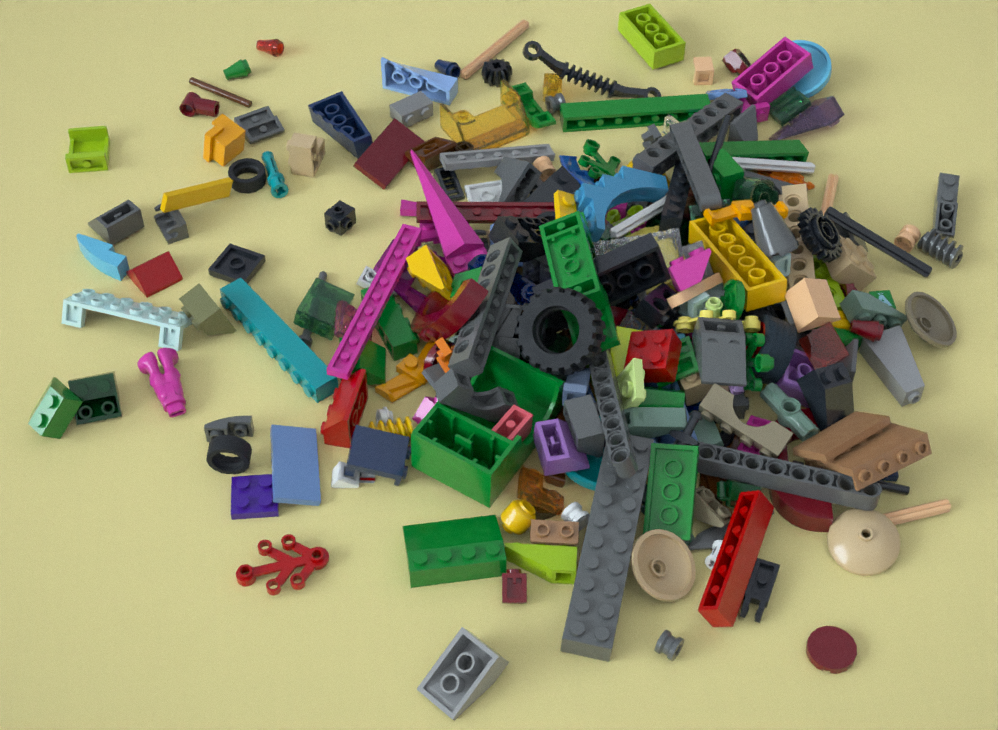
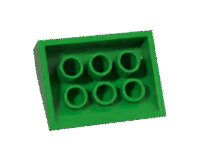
M496 514L403 526L411 588L501 577L502 573L507 572L506 553Z

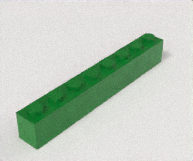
M708 94L561 103L560 121L563 132L647 127L652 124L663 126L686 121L694 113L703 109L705 105L710 104Z

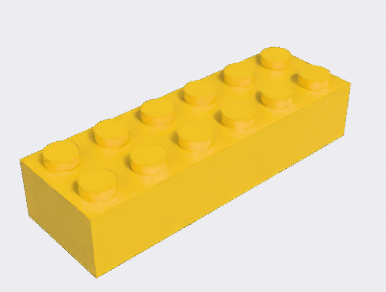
M705 217L689 221L688 242L693 244L702 240L705 249L710 248L711 255L709 261L714 273H720L724 281L722 283L725 285L730 279L739 280L743 283L745 288L744 310L746 312L786 301L787 279L733 218L714 223V226H711Z

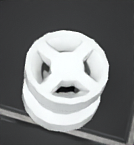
M573 502L564 509L561 518L564 521L579 522L580 531L588 524L590 514L587 511H583L582 506L578 502Z

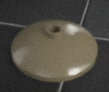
M914 292L907 297L905 301L906 317L912 330L921 339L933 346L942 348L948 347L955 342L957 332L954 321L938 300L924 292Z

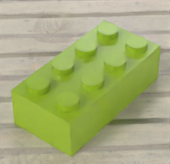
M651 4L619 13L618 31L652 70L684 60L686 42Z

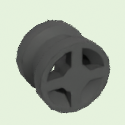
M557 93L553 97H545L546 109L550 114H554L558 110L560 111V104L566 103L562 93Z
M666 629L658 639L654 651L658 654L663 653L667 655L669 660L674 661L683 647L684 639L674 637L671 631Z

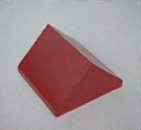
M169 251L126 271L127 276L147 298L183 280Z

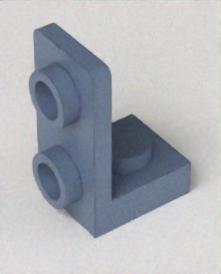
M590 368L567 375L566 383H564L562 405H564L565 400L587 395L591 374Z

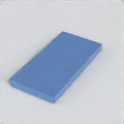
M271 425L273 502L319 506L321 503L316 429Z

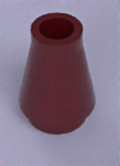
M852 319L849 332L860 335L872 342L874 340L880 341L884 325L880 324L879 321Z

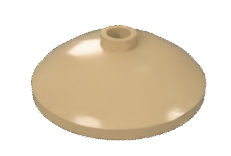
M855 508L843 512L833 521L827 536V545L833 560L844 570L860 576H873L889 569L896 561L901 545L898 530L893 522L876 510L865 511ZM862 533H868L870 537L865 538L862 536Z
M662 529L648 531L637 539L631 553V566L641 588L650 596L662 601H674L685 596L694 584L696 569L692 553L684 541L674 533Z

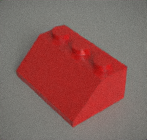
M360 369L351 374L348 380L342 379L339 388H335L333 404L328 406L326 422L323 421L320 432L324 436V444L350 449L355 426L360 424L369 398L366 369Z

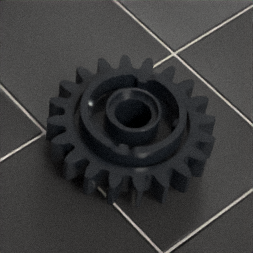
M810 207L801 212L797 218L799 221L797 226L800 228L798 232L806 248L812 255H816L818 260L822 259L823 263H830L839 258L840 253H842L840 248L842 244L840 243L841 237L834 223L827 215L823 216L822 210L818 212L816 207Z

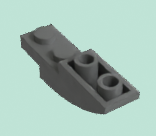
M940 173L938 176L933 211V228L937 229L935 235L942 232L944 237L954 238L958 208L959 175Z

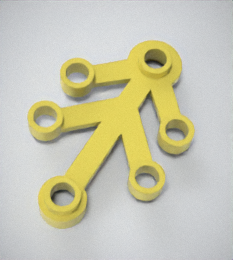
M701 310L699 317L713 318V311ZM724 310L722 311V316L717 318L736 320V311ZM688 316L678 317V320L673 322L676 332H693L698 317L692 319ZM746 316L745 320L742 321L744 332L755 333L761 330L760 321L757 316Z

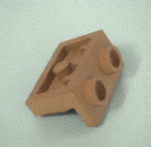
M531 519V543L578 545L579 522Z

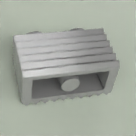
M422 91L389 105L390 117L397 119L406 127L433 116V102Z

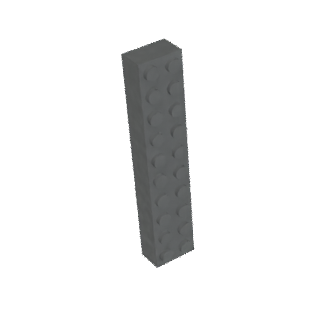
M634 435L630 436L638 470L630 478L619 477L609 458L607 445L605 444L562 636L561 652L610 662L649 469L651 443H654V439Z

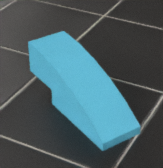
M78 233L76 237L84 257L102 273L122 281L126 276V271L130 270L127 257L116 253L112 244Z

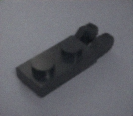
M760 558L756 559L744 594V603L740 617H746L749 611V604L753 603L759 605L754 618L755 622L760 623L779 572V564Z

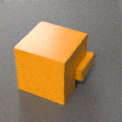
M222 113L212 121L214 127L205 133L203 159L207 162L215 160L224 167L244 151L246 130Z

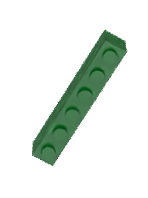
M800 140L724 142L722 147L731 157L806 162L809 151ZM699 142L705 159L709 164L715 142Z

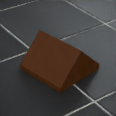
M433 137L405 151V155L414 166L410 153L413 150L428 171H431L442 165L439 160L440 153L455 151L456 142Z

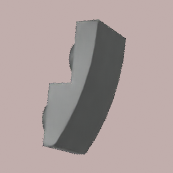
M252 416L227 417L205 424L204 431L207 442L220 435L253 437L254 425Z

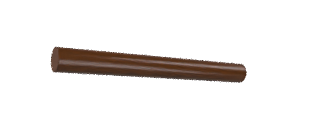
M194 77L189 79V84L245 107L250 108L252 106V101Z

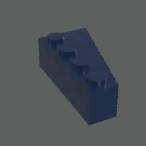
M342 91L308 105L312 121L357 159L373 143L371 134Z

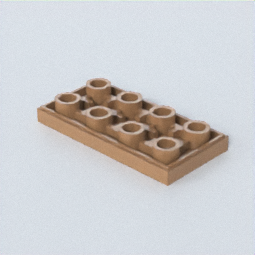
M855 411L793 447V454L807 461L818 460L823 464L831 463L838 455L850 452L853 446L865 443L868 437L883 432V428L891 424L890 417Z

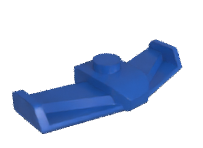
M559 156L561 165L581 185L582 183L595 185L594 179L588 175V171L580 170L576 160L577 156Z

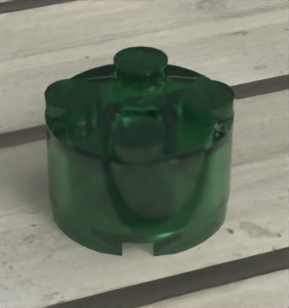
M744 177L736 180L732 201L751 200L753 203L766 199V202H772L773 205H776L779 200L778 190H775L773 186L775 185L774 182L769 179Z

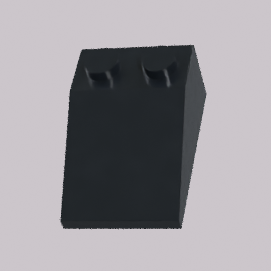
M561 166L523 202H554V193L557 190L575 194L576 190H579L581 184L564 166Z
M843 362L815 369L797 379L820 431L854 412L852 380Z

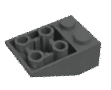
M698 317L692 334V340L701 384L714 385L715 383L717 385L746 387V345L742 320Z

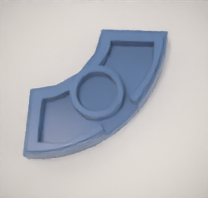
M736 88L735 91L733 89H718L706 92L709 100H715V98L720 97L724 93L737 99L747 97V90Z

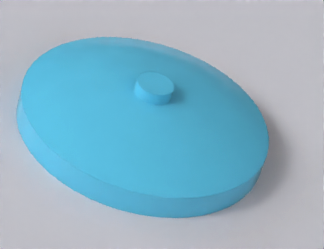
M793 40L794 43L811 53L813 69L777 100L786 102L801 101L814 96L827 85L832 74V65L829 54L822 46L811 41Z

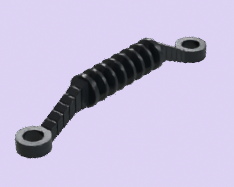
M536 41L527 42L523 48L522 53L526 59L530 61L537 59L541 62L543 61L547 67L559 76V79H563L567 75V82L574 78L575 85L580 80V87L583 88L587 83V89L590 90L594 86L595 93L599 89H601V95L608 91V98L612 96L648 98L649 93L655 97H661L660 91L655 87H648L647 89L630 88L617 84L616 80L609 84L610 78L607 77L603 82V76L600 75L596 79L595 72L591 76H589V70L582 74V67L575 71L576 65L573 64L569 69V62L563 63L556 60L545 52ZM528 48H534L537 54L530 53Z

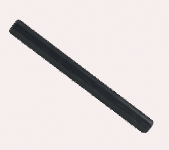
M828 207L825 211L824 216L827 215L832 222L923 277H928L931 273V266L833 207Z

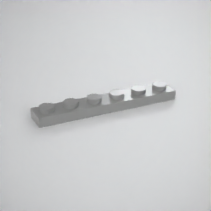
M549 144L446 152L440 153L439 160L445 171H454L458 169L498 166L504 156L533 163L541 156H547L551 161H554L555 153Z

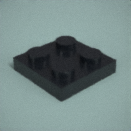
M229 243L208 271L210 276L230 283L242 278L248 284L265 263L266 259L263 254Z

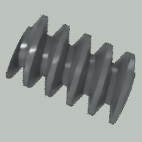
M935 228L925 233L919 240L917 248L922 249L923 252L929 253L931 257H936V260L942 261L944 265H949V268L954 269L963 257L962 250L964 246L959 245L955 248L957 244L955 240L948 244L950 237L947 236L942 240V232L935 236L937 230Z

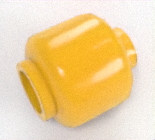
M524 499L521 501L513 500L501 513L503 529L509 534H524L531 527V519L536 520L534 507Z

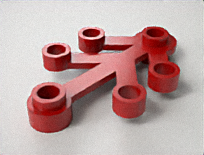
M291 534L282 537V547L286 551L293 550L302 555L300 557L294 558L272 547L271 541L261 540L257 545L259 554L269 556L278 562L256 567L248 564L241 565L236 571L237 582L241 586L247 587L254 584L258 576L281 571L275 579H270L266 583L268 594L275 596L281 592V587L297 567L304 566L300 573H295L290 578L291 587L295 590H301L305 587V581L314 570H321L327 565L329 553L322 547L310 549L296 542L295 537ZM296 580H301L300 583H294ZM273 585L278 586V587L275 588V589H271V588H270V587L273 586Z

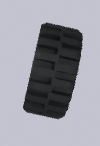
M562 287L546 288L541 290V294L532 295L530 297L531 302L523 304L521 309L524 311L522 315H517L516 319L519 322V328L515 327V335L519 337V340H516L518 348L522 349L521 355L523 358L529 360V364L534 368L555 375H572L574 372L585 370L586 365H592L595 362L594 357L596 354L600 355L603 349L600 347L601 343L605 342L606 335H603V329H606L605 322L601 319L603 315L600 309L596 308V304L592 299L578 291ZM558 310L571 312L579 323V336L576 343L571 349L563 353H555L549 350L542 338V329L546 319Z

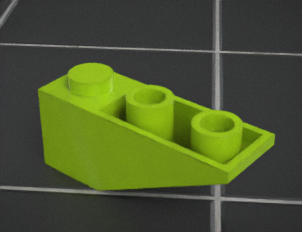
M519 542L505 543L507 561L550 583H575L577 547L568 545L522 544Z

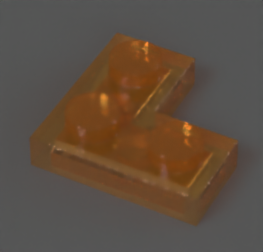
M523 466L519 472L517 498L524 499L535 506L560 516L564 509V496L555 490L544 488L543 475L535 469H528Z

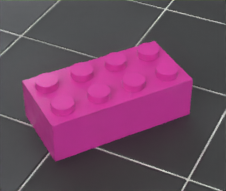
M783 37L731 82L733 91L736 88L747 90V97L745 98L750 105L768 102L771 105L813 69L811 53L787 37Z

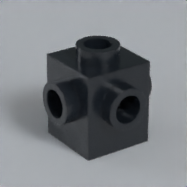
M341 200L324 213L326 228L340 236L356 224L355 208Z

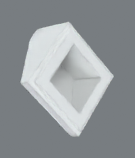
M339 461L332 470L331 487L358 488L360 471L355 470L353 477L344 475L347 463Z

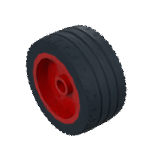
M762 315L758 318L761 330L755 333H763L765 343L762 347L756 348L752 358H756L757 354H769L774 358V368L768 372H757L755 367L751 368L755 378H760L763 384H770L772 382L775 384L783 376L792 359L797 342V330L794 325L770 315Z

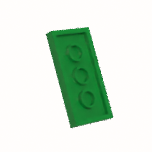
M651 443L643 534L651 530L662 529L674 533L683 541L691 542L699 446Z

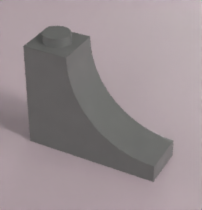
M504 156L494 171L502 180V191L498 202H523L542 172L530 162Z

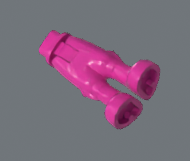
M160 348L157 351L158 359L164 368V374L159 370L155 354L153 352L144 354L137 362L138 368L143 374L150 375V386L153 387L164 411L168 412L169 417H176L186 413V400L180 380L181 374L174 367L179 360L177 351L172 348Z

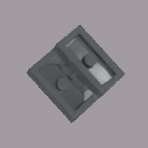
M269 106L234 117V122L246 130L245 139L249 144L285 132L277 115H273Z

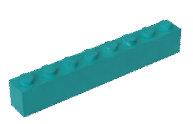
M242 278L220 288V302L223 308L229 309L233 318L243 324L245 331L254 336L259 346H264L268 355L278 361L281 369L290 374L293 382L299 384L309 398L312 397L319 403L334 394L335 388H339L338 378L327 375L328 366Z

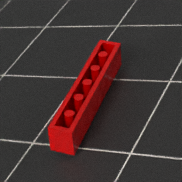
M760 490L740 492L697 611L712 627L734 626L774 510V506Z

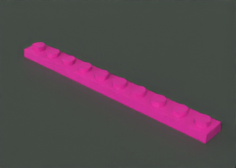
M402 224L327 367V375L346 380L349 379L407 265L406 258L413 253L422 236V228Z

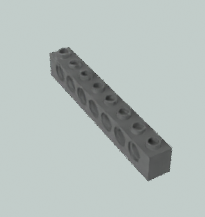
M724 93L720 97L715 98L710 104L705 105L703 109L694 113L686 121H690L698 142H708L719 133L724 115L732 117L731 123L741 114L744 102ZM670 132L660 137L652 145L647 146L642 152L637 153L632 161L633 168L662 175L675 166L676 160L680 161Z
M511 237L489 247L477 281L489 292L474 314L461 327L448 364L450 369L454 368L468 374L469 378L483 373L523 252Z

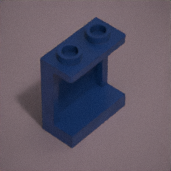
M356 425L351 439L344 475L353 477L356 470L395 479L394 485L399 486L401 479L405 480L407 476L408 466H405V459L409 460L411 454V446H408L409 437Z

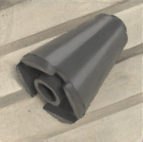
M766 199L754 203L751 214L755 242L769 260L773 259L772 256H782L797 249L799 246L797 239L772 202H766Z

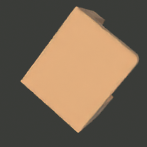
M694 57V85H712L714 76L712 58Z

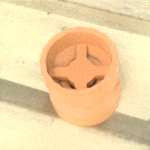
M547 156L538 157L533 162V166L542 172L539 178L543 182L556 172L550 158Z
M905 225L896 236L894 245L906 252H910L914 248L915 243L920 239L921 233L919 229L913 225Z

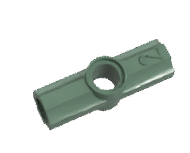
M772 382L761 391L760 397L778 415L777 421L779 424L789 427L802 442L818 433L819 429L800 410V402L795 398L788 397L777 384Z

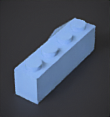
M384 57L381 58L382 87L384 89L407 95H413L422 91L431 101L449 106L458 93V78L393 62Z

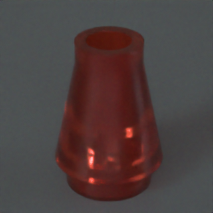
M279 39L258 40L256 48L259 51L277 57L282 55L284 44Z

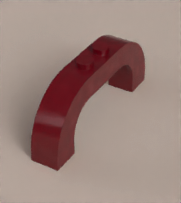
M470 278L463 281L450 301L436 291L430 292L418 308L411 323V330L427 343L435 342L441 337L447 339L468 321L489 291Z
M810 408L800 409L819 429ZM784 427L793 433L789 427ZM793 433L788 444L800 439ZM787 445L778 459L789 461ZM769 489L770 499L774 508L786 521L808 531H829L834 520L832 503Z

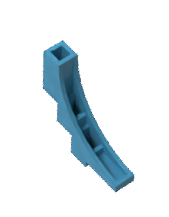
M622 166L615 176L603 174L595 185L582 183L579 190H576L574 194L577 211L584 212L594 244H597L605 231L606 212L622 203L633 201L655 203L666 195L668 185L666 176Z

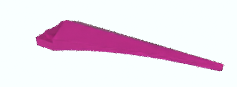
M411 150V157L433 219L445 262L453 278L455 274L483 267L488 253L484 243L415 152Z

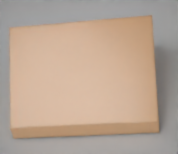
M803 278L786 291L785 298L798 333L841 320L827 280Z

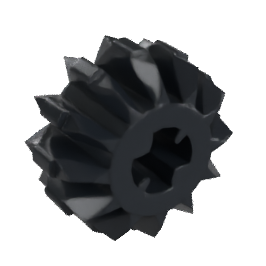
M496 58L495 60L489 59V62H484L482 67L484 83H489L490 86L496 85L497 87L498 85L505 86V83H510L512 66H510L508 61Z

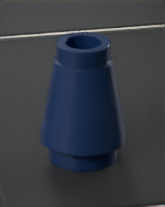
M441 59L435 62V69L441 74L459 77L461 69L456 62Z

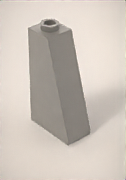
M900 325L884 330L880 341L874 340L872 342L863 338L859 353L901 406L917 403L921 399L925 385Z

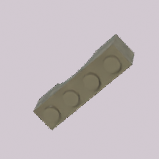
M714 383L699 405L698 411L701 412L702 417L709 422L715 421L720 424V428L730 435L734 433L740 437L739 440L748 447L754 446L760 450L759 453L762 456L778 459L792 438L793 433L775 421L760 427L749 426L743 423L736 416L733 409L734 395Z

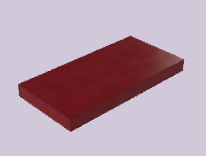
M394 118L355 162L353 167L384 190L408 163L409 159L406 157L405 151L425 141Z

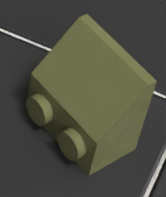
M200 283L179 298L184 305L181 309L188 318L194 317L191 322L198 331L203 329L207 335L230 334L237 331Z

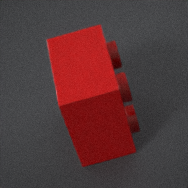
M673 329L632 331L624 368L633 358L642 359L643 369L645 370L644 383L675 382L682 342Z

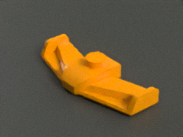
M751 200L732 201L730 206L713 211L709 208L705 209L703 216L711 226H714V223L735 217L740 221L752 220L751 209L754 208V203ZM778 201L774 207L782 218L785 219L788 216L789 209L783 201Z
M427 343L418 358L412 354L407 355L396 366V372L399 375L387 381L386 384L376 386L375 392L393 403L418 387L425 385L428 381L421 372L423 371L428 352L436 343Z

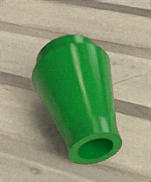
M240 59L223 70L227 80L245 77L252 73L246 59Z

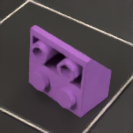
M552 419L535 423L533 439L544 476L583 470L590 467L587 455L577 451L567 422L560 419Z

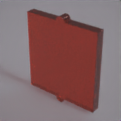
M830 321L818 329H812L811 333L798 340L814 369L836 364L850 355Z

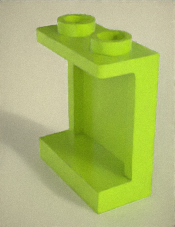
M107 126L69 128V153L65 155L69 173L108 170L110 138Z

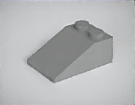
M462 627L420 683L417 690L452 720H456L494 684L509 661L472 632Z

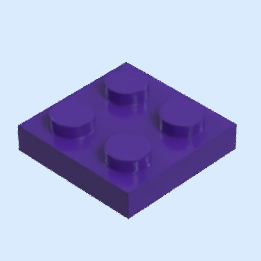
M272 474L232 477V520L279 517V503L273 502Z

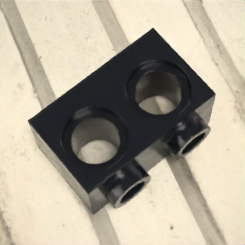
M663 282L641 300L633 314L652 330L659 324L663 326L670 317L673 318L681 309L679 306L671 309L667 298L677 293Z

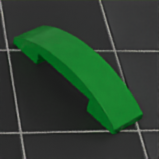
M526 82L509 87L516 107L532 127L539 129L556 124V120L550 112H544L534 100L533 91Z

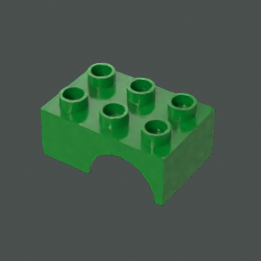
M491 346L483 373L472 377L471 384L474 392H485L498 386L514 392L519 407L533 414L531 432L524 441H521V436L519 435L512 441L492 431L496 423L441 404L439 401H437L411 433V467L488 508L492 506L536 448L533 439L535 423L555 419L561 410L564 381L542 372L540 369L534 368L530 364Z

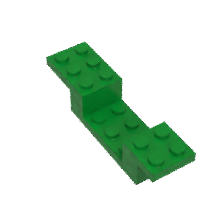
M576 211L540 225L539 228L553 286L578 291L592 299L596 304V308L600 309L603 315L601 319L606 325V329H603V335H606L605 342H602L600 346L603 348L602 351L621 345L607 293L598 278L591 248L594 245L584 212ZM561 310L568 322L574 346L579 336L578 320L571 312Z

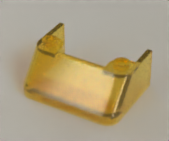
M504 79L501 80V106L477 116H473L465 110L452 113L443 103L440 104L441 129L456 143L461 141L470 142L474 146V150L499 148L530 133V123L521 97Z

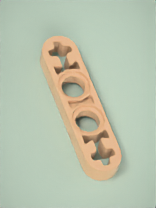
M719 272L715 273L701 282L667 298V301L672 309L724 281Z

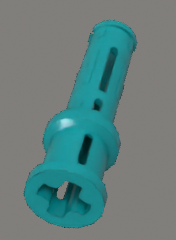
M266 151L262 153L261 158L268 174L267 182L271 187V194L275 198L285 197L289 190L284 183L285 178L278 170L273 153Z

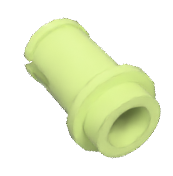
M710 297L705 303V307L707 310L713 311V318L720 317L723 303L718 297Z

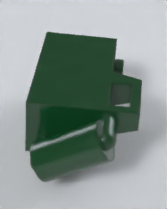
M727 480V482L719 481L716 483L717 499L726 501L727 507L735 508L736 505H730L731 500L737 503L740 492L761 491L762 487Z

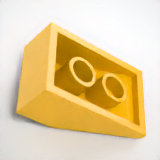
M427 245L406 258L409 265L407 267L409 274L413 278L417 277L423 288L427 287L431 292L436 291L448 301L451 300L453 278L447 265Z

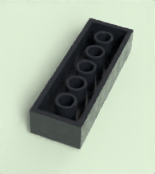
M651 232L594 258L598 278L607 293L610 307L671 279L661 249ZM552 278L532 287L534 294L539 295L541 290L546 288L553 289ZM561 310L552 313L547 318L552 320L556 332L568 327V322Z

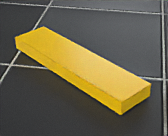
M227 177L163 193L160 209L163 213L229 197L233 180Z

